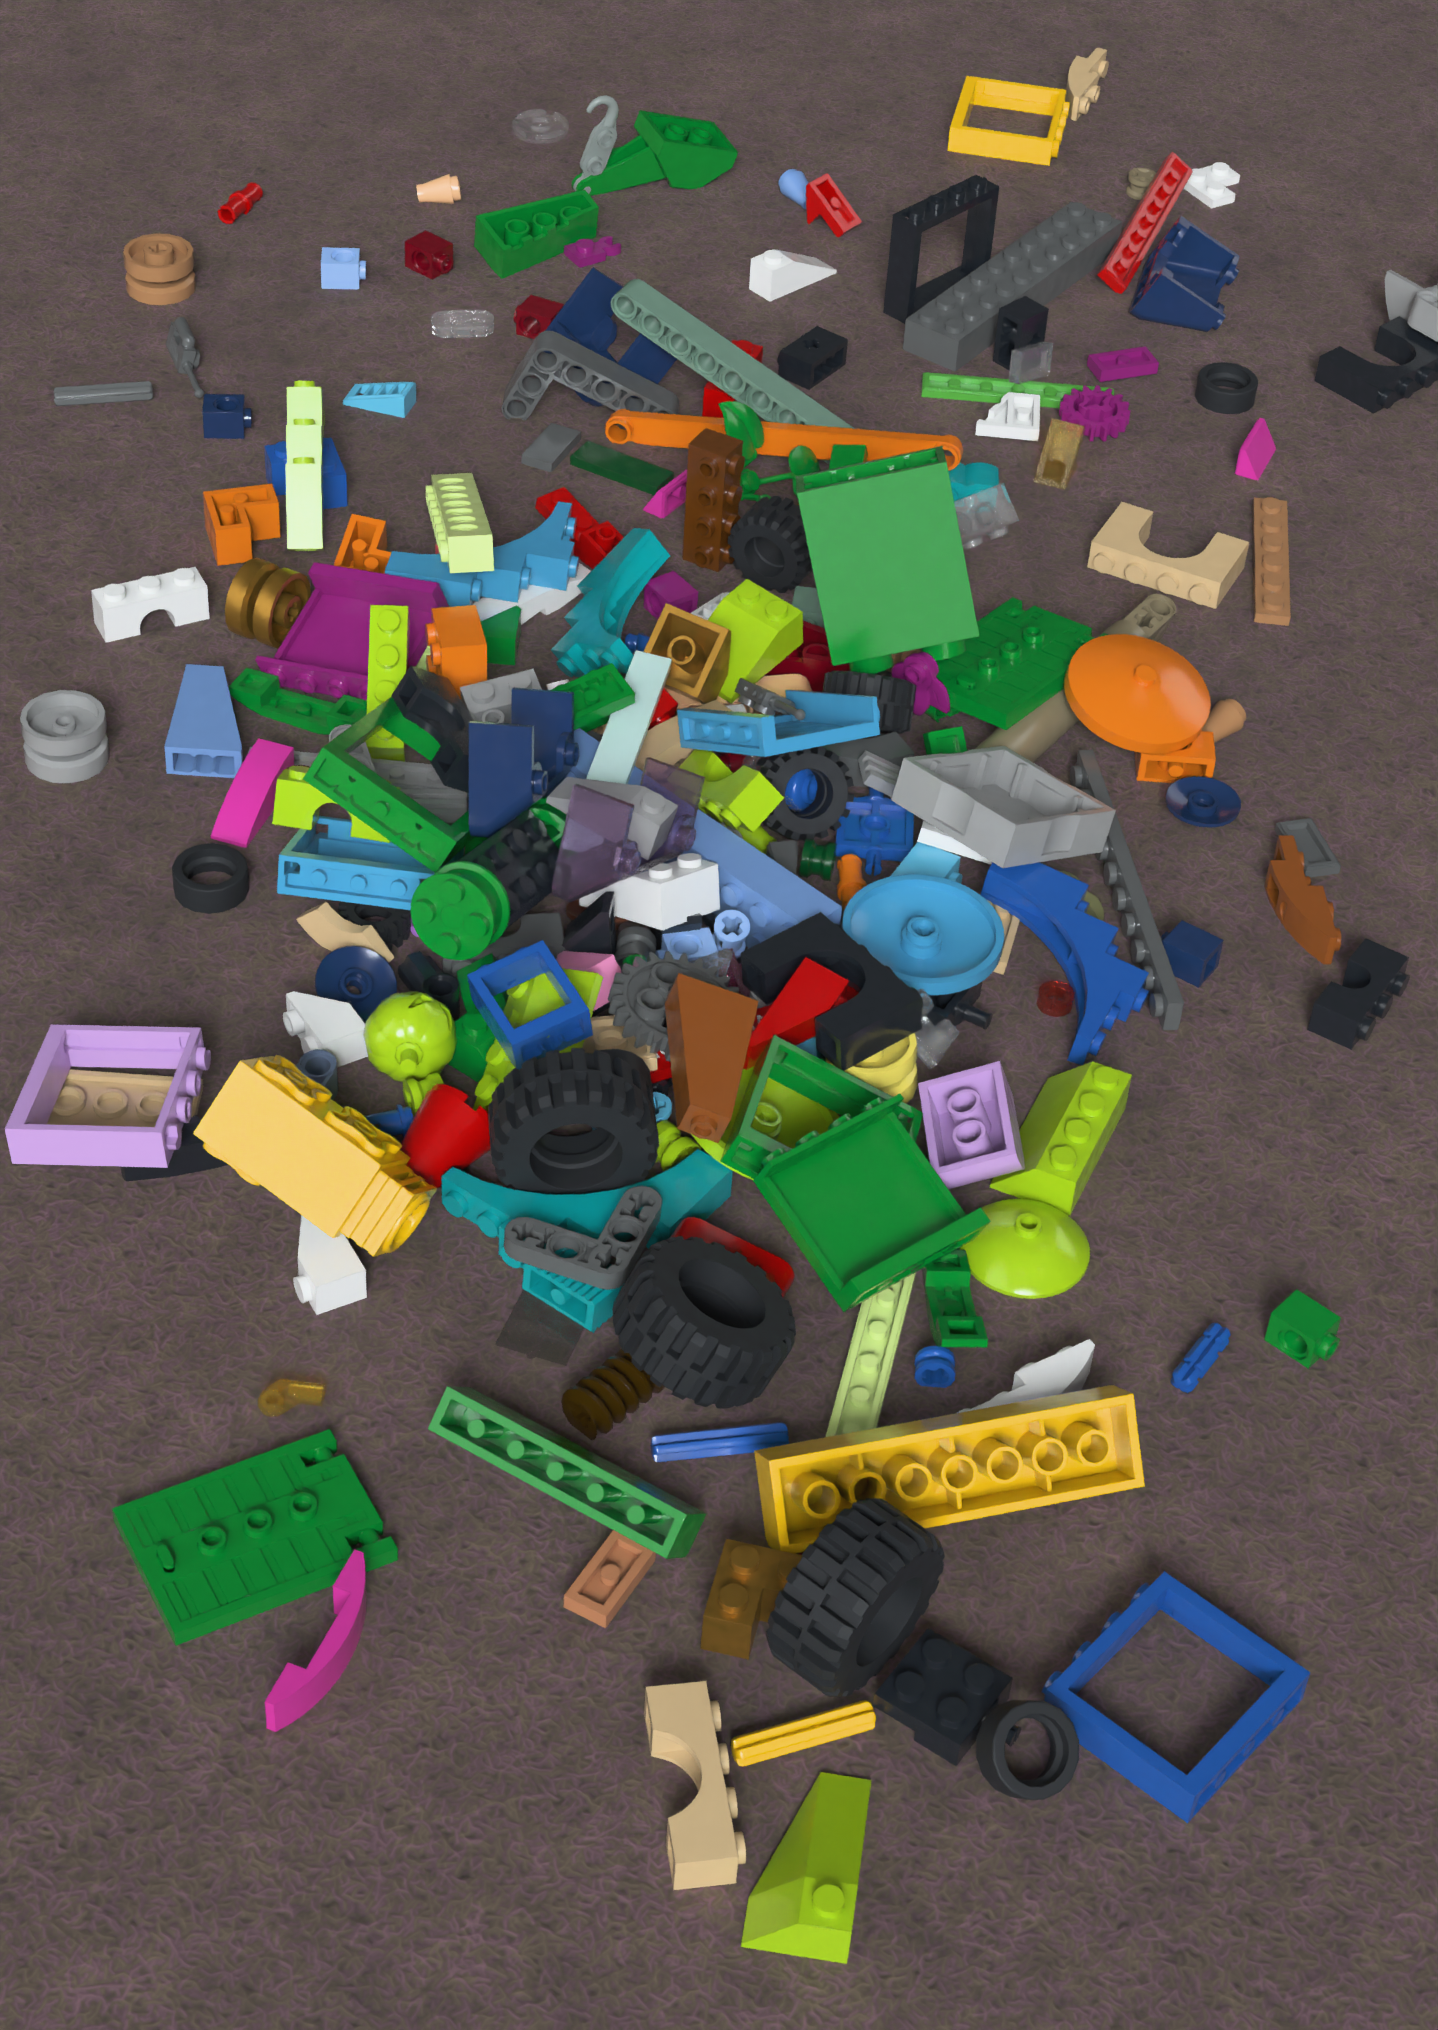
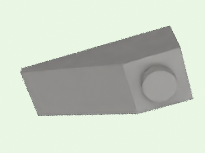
M566 777L546 800V803L646 860H649L667 840L678 809L677 804L645 786Z

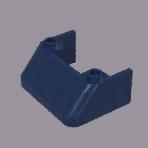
M593 267L545 331L557 332L617 363L607 351V348L615 341L617 336V324L612 319L614 312L611 308V299L624 286ZM640 333L617 364L658 385L677 358ZM543 351L548 354H553L550 351ZM572 366L577 369H582V367ZM602 381L603 383H606V384L611 383V382H608V381ZM575 391L578 394V396L589 405L595 407L604 406L603 404Z
M513 688L511 695V724L483 721L469 722V831L471 836L491 837L541 799L569 773L571 766L577 765L579 745L574 743V692Z

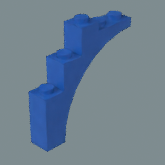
M1040 862L1008 868H1001L997 864L992 863L988 869L980 895L994 905L1007 910L1012 916L1014 915L1020 919V922L1030 928L1051 950L1065 971L1074 993L1077 1011L1076 1036L1067 1061L1083 1065L1089 1053L1094 1056L1098 1055L1107 1035L1102 1032L1104 1028L1111 1031L1117 1019L1126 1022L1132 1010L1140 1013L1149 994V990L1143 988L1149 972L1115 957L1119 946L1113 944L1119 928L1086 914L1090 904L1084 901L1089 887L1088 884Z

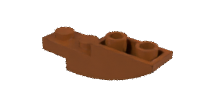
M1279 835L1274 858L1270 860L1264 885L1269 902L1291 936L1322 964H1331L1334 951H1339L1341 947L1340 928H1335L1333 922V903L1327 901L1323 886H1311L1310 877L1305 876L1304 854L1302 851H1298L1294 836Z

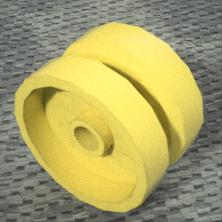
M915 1033L844 1071L892 1097L901 1094L904 1098L902 1102L907 1104L913 1098L918 1086L916 1067L917 1041ZM826 1058V1062L829 1063V1064H831V1065H833V1064Z

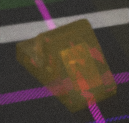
M1052 418L1034 477V483L1066 490L1078 468L1076 459L1085 432L1084 426Z

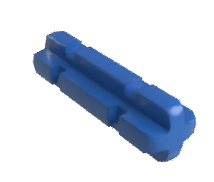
M1219 1323L1209 1324L1203 1332L1204 1336L1199 1337L1183 1358L1184 1362L1179 1363L1172 1372L1171 1384L1175 1388H1179L1186 1393L1193 1391L1199 1383L1197 1379L1203 1378L1219 1357L1217 1353H1221L1229 1344L1228 1338L1231 1336V1333L1227 1327H1222Z

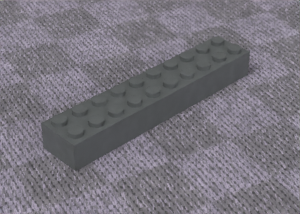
M1068 203L906 318L903 350L952 371H957L995 343L999 308L1024 296L1045 306L1107 259L1120 237L1122 221L1112 218L1108 213L1089 209L1082 203Z

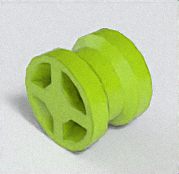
M438 1072L428 1074L424 1080L420 1081L414 1078L403 1080L405 1104L407 1107H411L413 1118L425 1094L434 1085L444 1084Z

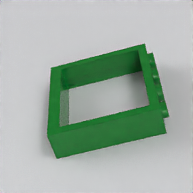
M774 1035L756 1061L720 1162L755 1179L764 1168L762 1160L781 1147H784L786 1151L791 1150V1148L751 1128L768 1077L842 1116L849 1113L852 1118L861 1114V1109L872 1100L882 1097L886 1101L892 1098V1096ZM901 1102L893 1112L916 1142L923 1113Z

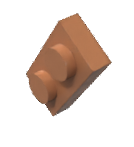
M613 1530L565 1593L563 1607L606 1628L653 1565L656 1553Z

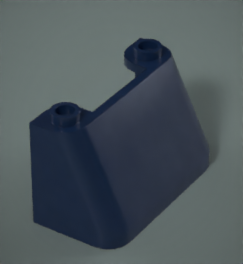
M1180 216L1145 262L1128 313L1139 320L1208 332L1211 328L1217 330L1226 317V314L1223 313L1225 306L1220 302L1217 303L1223 285L1225 283L1230 285L1238 275L1239 269L1236 266L1240 256Z

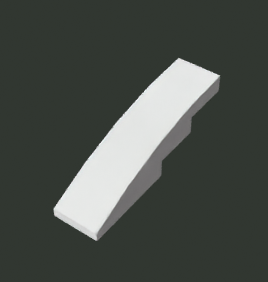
M579 563L576 578L570 577L566 591L529 585L528 590L522 589L518 603L482 597L479 602H475L472 605H476L480 622L517 605L521 608L522 625L537 613L542 612L548 615L581 594L582 592L577 585L591 570Z

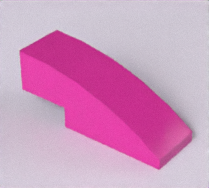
M258 738L247 754L227 792L213 827L211 839L244 848L248 847L274 810L277 778L284 769L294 766V747Z

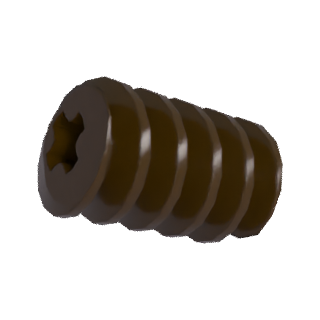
M621 1348L614 1357H609L601 1367H596L589 1376L583 1377L575 1387H570L563 1393L562 1409L572 1426L590 1440H594L597 1430L600 1433L607 1434L613 1429V1422L619 1424L626 1419V1412L634 1413L639 1408V1402L647 1403L652 1398V1393H660L665 1386L659 1387L650 1381L651 1376L644 1370L639 1371L632 1363V1356L629 1353H624Z

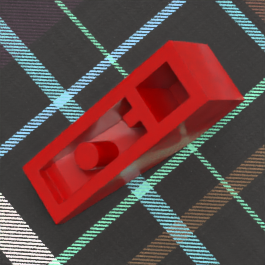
M805 957L752 1032L743 1069L747 1070L755 1066L756 1061L774 1035L795 1046L815 1037V1018L849 1001V999L844 997L849 980Z

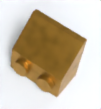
M666 603L643 652L672 659L671 669L664 685L665 688L699 703L706 704L717 699L728 676L732 631Z

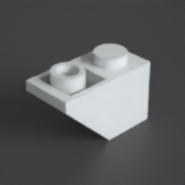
M294 991L286 994L287 1012L283 1013L284 1025L291 1036L298 1035L304 1054L311 1050H326L336 1058L337 1067L368 1057L363 1036L365 1023L350 1003Z

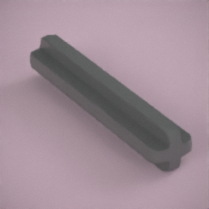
M149 381L54 388V402L56 406L153 399V388Z

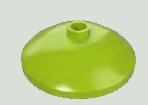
M1008 1199L982 1207L991 1222L973 1241L959 1248V1250H966L971 1274L979 1282L999 1293L1027 1299L1051 1297L1072 1288L1084 1276L1090 1259L1089 1243L1081 1227L1061 1210L1046 1203L1030 1199Z

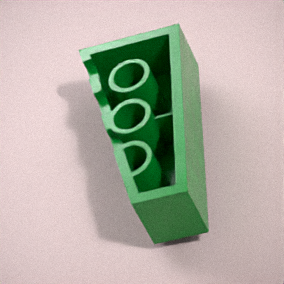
M581 190L476 215L474 247L491 269L503 279L563 253L565 245L576 243L580 239L595 238L599 206L586 190Z

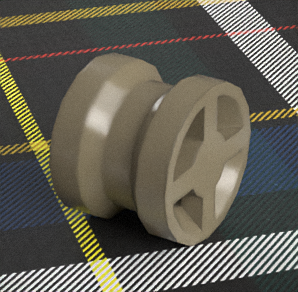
M1133 168L1130 170L1128 175L1130 185L1127 186L1126 194L1133 199L1141 200L1156 172L1148 168Z

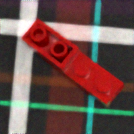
M565 487L538 497L535 508L545 519L552 514L558 501L572 503L571 517L577 519L574 538L571 539L572 542H575L573 555L579 557V560L591 569H594L624 538L609 521L599 524Z

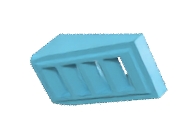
M416 383L355 384L344 398L343 405L405 418L416 403Z

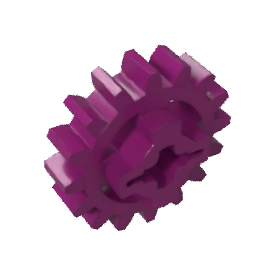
M1086 385L1083 386L1082 391L1073 388L1071 389V395L1064 394L1063 402L1060 403V424L1067 425L1066 431L1068 433L1076 431V438L1079 439L1084 435L1088 436L1089 441L1092 442L1095 437H1100L1104 442L1107 440L1108 435L1116 439L1119 432H1125L1126 426L1129 424L1131 410H1128L1129 402L1122 401V394L1112 395L1111 388L1106 391H1101L1099 385H1096L1094 390H1090Z

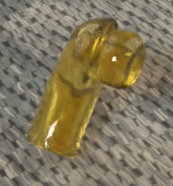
M286 1378L279 1379L260 1393L258 1407L264 1415L269 1417L280 1416L298 1404L322 1407L326 1394V1384Z

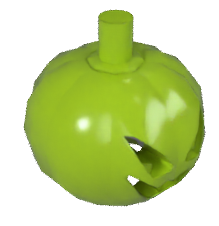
M418 991L395 993L382 1000L367 1019L363 1033L369 1061L377 1071L386 1074L393 1081L403 1082V1080L410 1078L420 1081L424 1080L428 1074L436 1072L440 1074L444 1067L452 1060L457 1045L455 1023L450 1010L446 1005L428 994Z

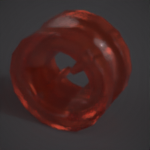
M1052 980L1043 983L1039 987L1038 1009L1044 1014L1053 1017L1069 1014L1072 1010V1002L1074 1001L1075 992L1073 988L1062 981Z

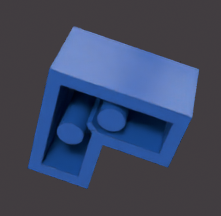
M323 438V509L347 506V475L332 438ZM282 441L274 445L264 446L266 479L268 484L272 483L276 496L286 495L285 464H287L286 441Z

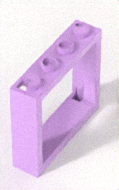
M51 1024L5 1127L12 1164L168 1168L174 1150H179L181 1146L182 1127L184 1123H189L191 1119L192 1100L194 1096H199L202 1073L210 1067L211 1052L204 1047L201 1028ZM71 1067L177 1069L155 1127L47 1124Z

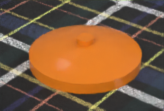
M1112 634L1092 639L1075 652L1065 673V695L1077 718L1090 731L1103 740L1130 751L1162 754L1182 749L1191 744L1200 735L1210 713L1209 691L1202 676L1195 667L1173 649L1145 637Z

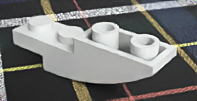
M1088 1339L1073 1347L1066 1346L1056 1354L1039 1362L1028 1363L1015 1372L1012 1391L1001 1392L990 1401L972 1409H963L957 1413L1080 1391L1090 1372L1095 1344Z

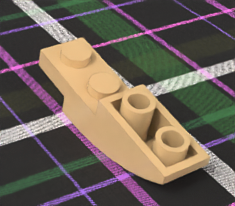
M1096 48L1088 58L1076 56L1069 68L1065 102H1070L1068 115L1071 120L1077 121L1082 114L1086 115L1090 104L1096 103L1099 98L1100 86H1097L1100 77L1105 78L1109 67V62L1106 61L1107 50Z

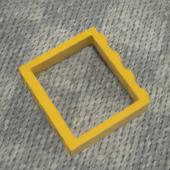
M966 76L951 122L947 151L1050 166L1052 157H1058L1066 119H1068L1070 102H1065L1067 90ZM973 105L1053 116L1047 138L967 127Z

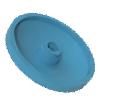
M905 874L886 877L870 883L850 899L842 919V928L848 936L858 944L864 945L874 958L884 966L890 967L900 980L909 987L915 988L920 995H945L969 989L984 981L995 970L1002 954L1004 928L993 906L969 887L938 876Z

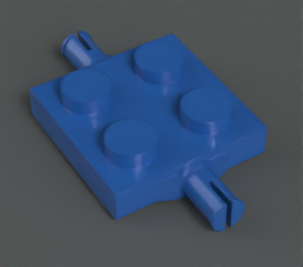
M868 786L869 796L854 797L853 802H847L845 809L850 810L848 817L840 816L838 819L841 826L836 830V857L854 854L861 859H866L865 872L871 875L872 865H874V876L882 871L881 860L902 862L912 850L914 814L891 801V799L884 797V793Z

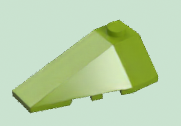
M820 1772L748 1898L741 1947L847 1964L871 1780Z

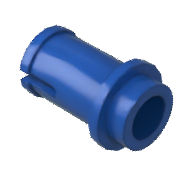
M397 1104L394 1110L365 1115V1117L372 1125L378 1124V1129L391 1136L402 1134L404 1138L413 1120V1113L410 1106L402 1108L401 1104Z

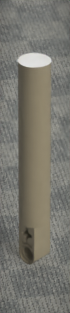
M1151 594L1123 620L1114 622L1103 633L1108 635H1136L1158 642L1163 637L1176 613V605L1169 597L1163 594ZM1063 689L1008 730L998 727L975 749L1005 746L1034 763L1067 733L1079 719L1072 711Z

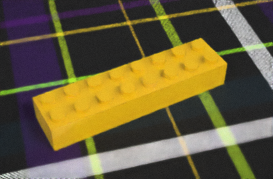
M1115 1385L754 1450L766 1541L772 1549L794 1554L804 1552L810 1544L812 1545L819 1537V1533L827 1524H832L841 1511L845 1508L850 1509L853 1503L865 1500L866 1498H877L887 1501L926 1529L1145 1487L1134 1394Z

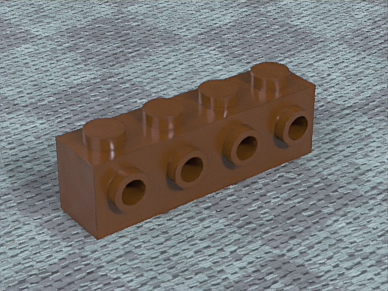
M705 428L688 446L682 559L694 563L701 568L720 572L727 563L733 564L735 561L729 555L728 550L731 546L728 544V537L731 535L730 530L741 518L738 515V507L743 493V488L740 486V478L745 458L742 456V440Z

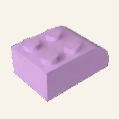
M1000 1061L918 1083L930 1164L948 1189L1025 1169L1013 1094Z

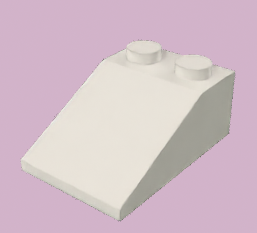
M682 854L674 862L650 865L648 871L633 875L579 898V905L588 908L606 891L614 892L615 916L659 930H665L687 922L688 916L698 913L703 916L720 910L718 864L703 860L699 854Z

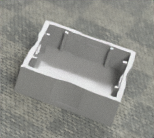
M1005 746L972 749L954 754L939 753L903 758L891 801L1001 868L1100 853L1103 851L1116 812L1113 808L1082 790L1054 777L1042 767Z

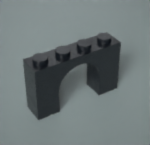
M1399 316L1379 327L1374 350L1398 363L1399 366L1374 364L1339 346L1319 357L1315 382L1374 414L1383 408H1390L1395 402L1404 397H1411L1414 392L1423 387L1429 388L1438 380V342L1408 325L1407 320Z
M821 912L741 952L743 984L766 1005L776 1000L805 957L849 980L848 986L859 993L849 1001L815 1018L816 1049L833 1065L843 1071L922 1029L923 1000L919 992L915 988L906 985L895 975L890 967L880 963L869 953L864 945L854 941L839 924H834Z

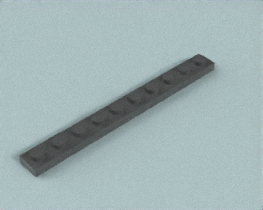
M1078 750L1076 766H1071L1070 768L1071 785L1114 809L1094 751ZM1115 812L1103 851L1095 853L1098 861L1103 860L1104 862L1103 874L1105 884L1112 885L1113 887L1112 902L1114 910L1121 911L1122 913L1121 928L1123 936L1130 937L1131 939L1130 953L1132 962L1139 963L1140 969L1149 972L1143 988L1149 990L1150 1014L1152 1017H1158L1163 1031L1178 1030L1184 1001Z

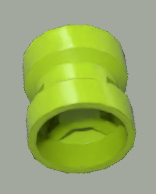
M663 1120L657 1123L659 1147L655 1163L660 1162L663 1171L676 1166L697 1149L701 1150L700 1145L692 1138L682 1137L681 1131L671 1121Z

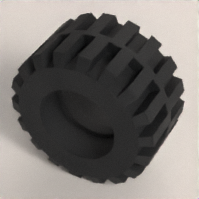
M772 496L770 499L768 497L761 498L730 530L731 535L728 537V544L731 546L728 550L729 555L735 559L733 564L736 569L742 571L743 574L741 576L745 580L750 579L753 583L764 587L766 590L772 591L776 589L778 593H785L788 589L790 591L795 589L813 570L800 506L793 504L792 499L786 497L782 500L780 496Z
M831 671L825 673L822 692L877 696V706L880 711V732H897L902 734L911 730L917 686L910 681L850 671Z
M821 746L772 755L767 759L761 757L756 763L761 767L759 772L784 797L762 823L770 827V830L796 841L798 839L803 841L806 839L814 840L815 836L820 839L829 836L827 830L830 828L836 831L841 826L838 819L840 816L848 817L850 810L845 809L846 803L853 802L854 794L848 792V787L854 786L852 777L845 774L849 771L846 764L838 761L839 756L834 752L826 750V748ZM810 769L817 780L818 789L816 797L808 808L793 813L785 801L787 783L797 772Z

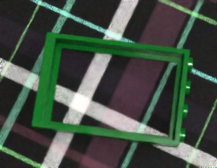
M391 696L323 746L303 780L436 873L474 838L469 831V810L450 826L349 754L384 728L432 761L441 745L423 728L404 718Z

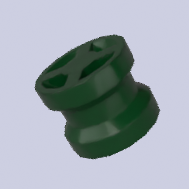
M806 839L801 857L800 877L808 878L811 875H818L824 881H831L836 860L837 843L829 842L826 845H819L815 840Z

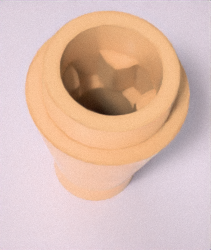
M447 174L429 182L416 185L419 203L454 204V201L461 200L458 176L450 177V174Z

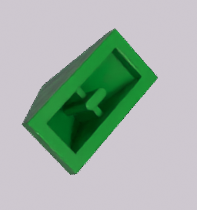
M517 605L481 621L487 643V663L515 665L521 637V608Z

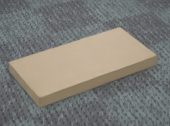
M70 1069L47 1124L155 1127L173 1077ZM201 1079L199 1096H194L191 1103V1117L197 1115L204 1087L203 1079Z

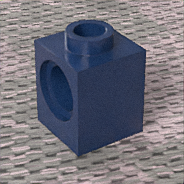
M204 394L202 411L204 438L244 439L245 428H252L251 408H245L244 394Z

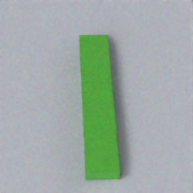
M925 372L922 377L921 397L1000 403L1004 395L1008 392L1040 395V407L1060 408L1064 394L1071 395V389L1073 388L1082 391L1083 385ZM1087 386L1090 390L1095 388V386ZM1100 387L1101 391L1109 389L1107 387Z

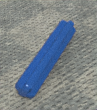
M784 1422L657 1434L651 1437L650 1446L653 1460L659 1463L754 1453V1450L789 1444V1433Z

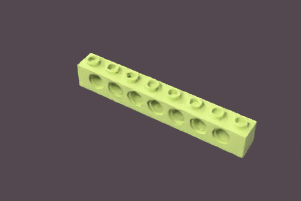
M473 474L431 475L432 485H425L426 504L430 514V521H432V528L434 529L441 562H447L450 573L494 571L492 532Z

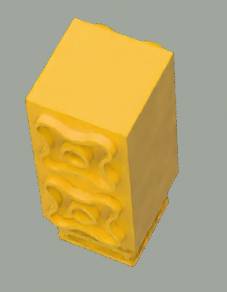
M275 1055V1057L269 1056L240 1060L193 1133L204 1142L203 1148L212 1156L230 1165L247 1182L256 1186L260 1184L330 1237L336 1238L342 1233L347 1238L353 1239L359 1247L369 1251L368 1253L373 1257L397 1250L419 1225L428 1210L431 1198L437 1190L436 1187L429 1185L425 1182L424 1178L417 1176L413 1173L412 1169L406 1166L410 1157L400 1150L402 1147L401 1143L391 1135L372 1125L359 1111L349 1106L341 1107L331 1099L333 1094L329 1089L307 1077L294 1063L285 1057Z

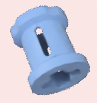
M725 910L715 919L712 937L719 953L718 957L721 959L734 960L741 956V952L745 951V940L749 935L750 923L748 918L740 911Z

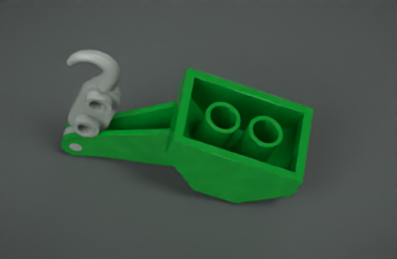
M603 95L593 99L586 109L587 113H591L598 105L605 104L608 107L605 117L593 128L580 160L582 173L573 179L572 189L575 192L586 190L590 196L665 178L672 188H701L730 170L739 152L714 122L640 110L634 124L638 136L611 153L617 139L616 120L619 107L613 97Z

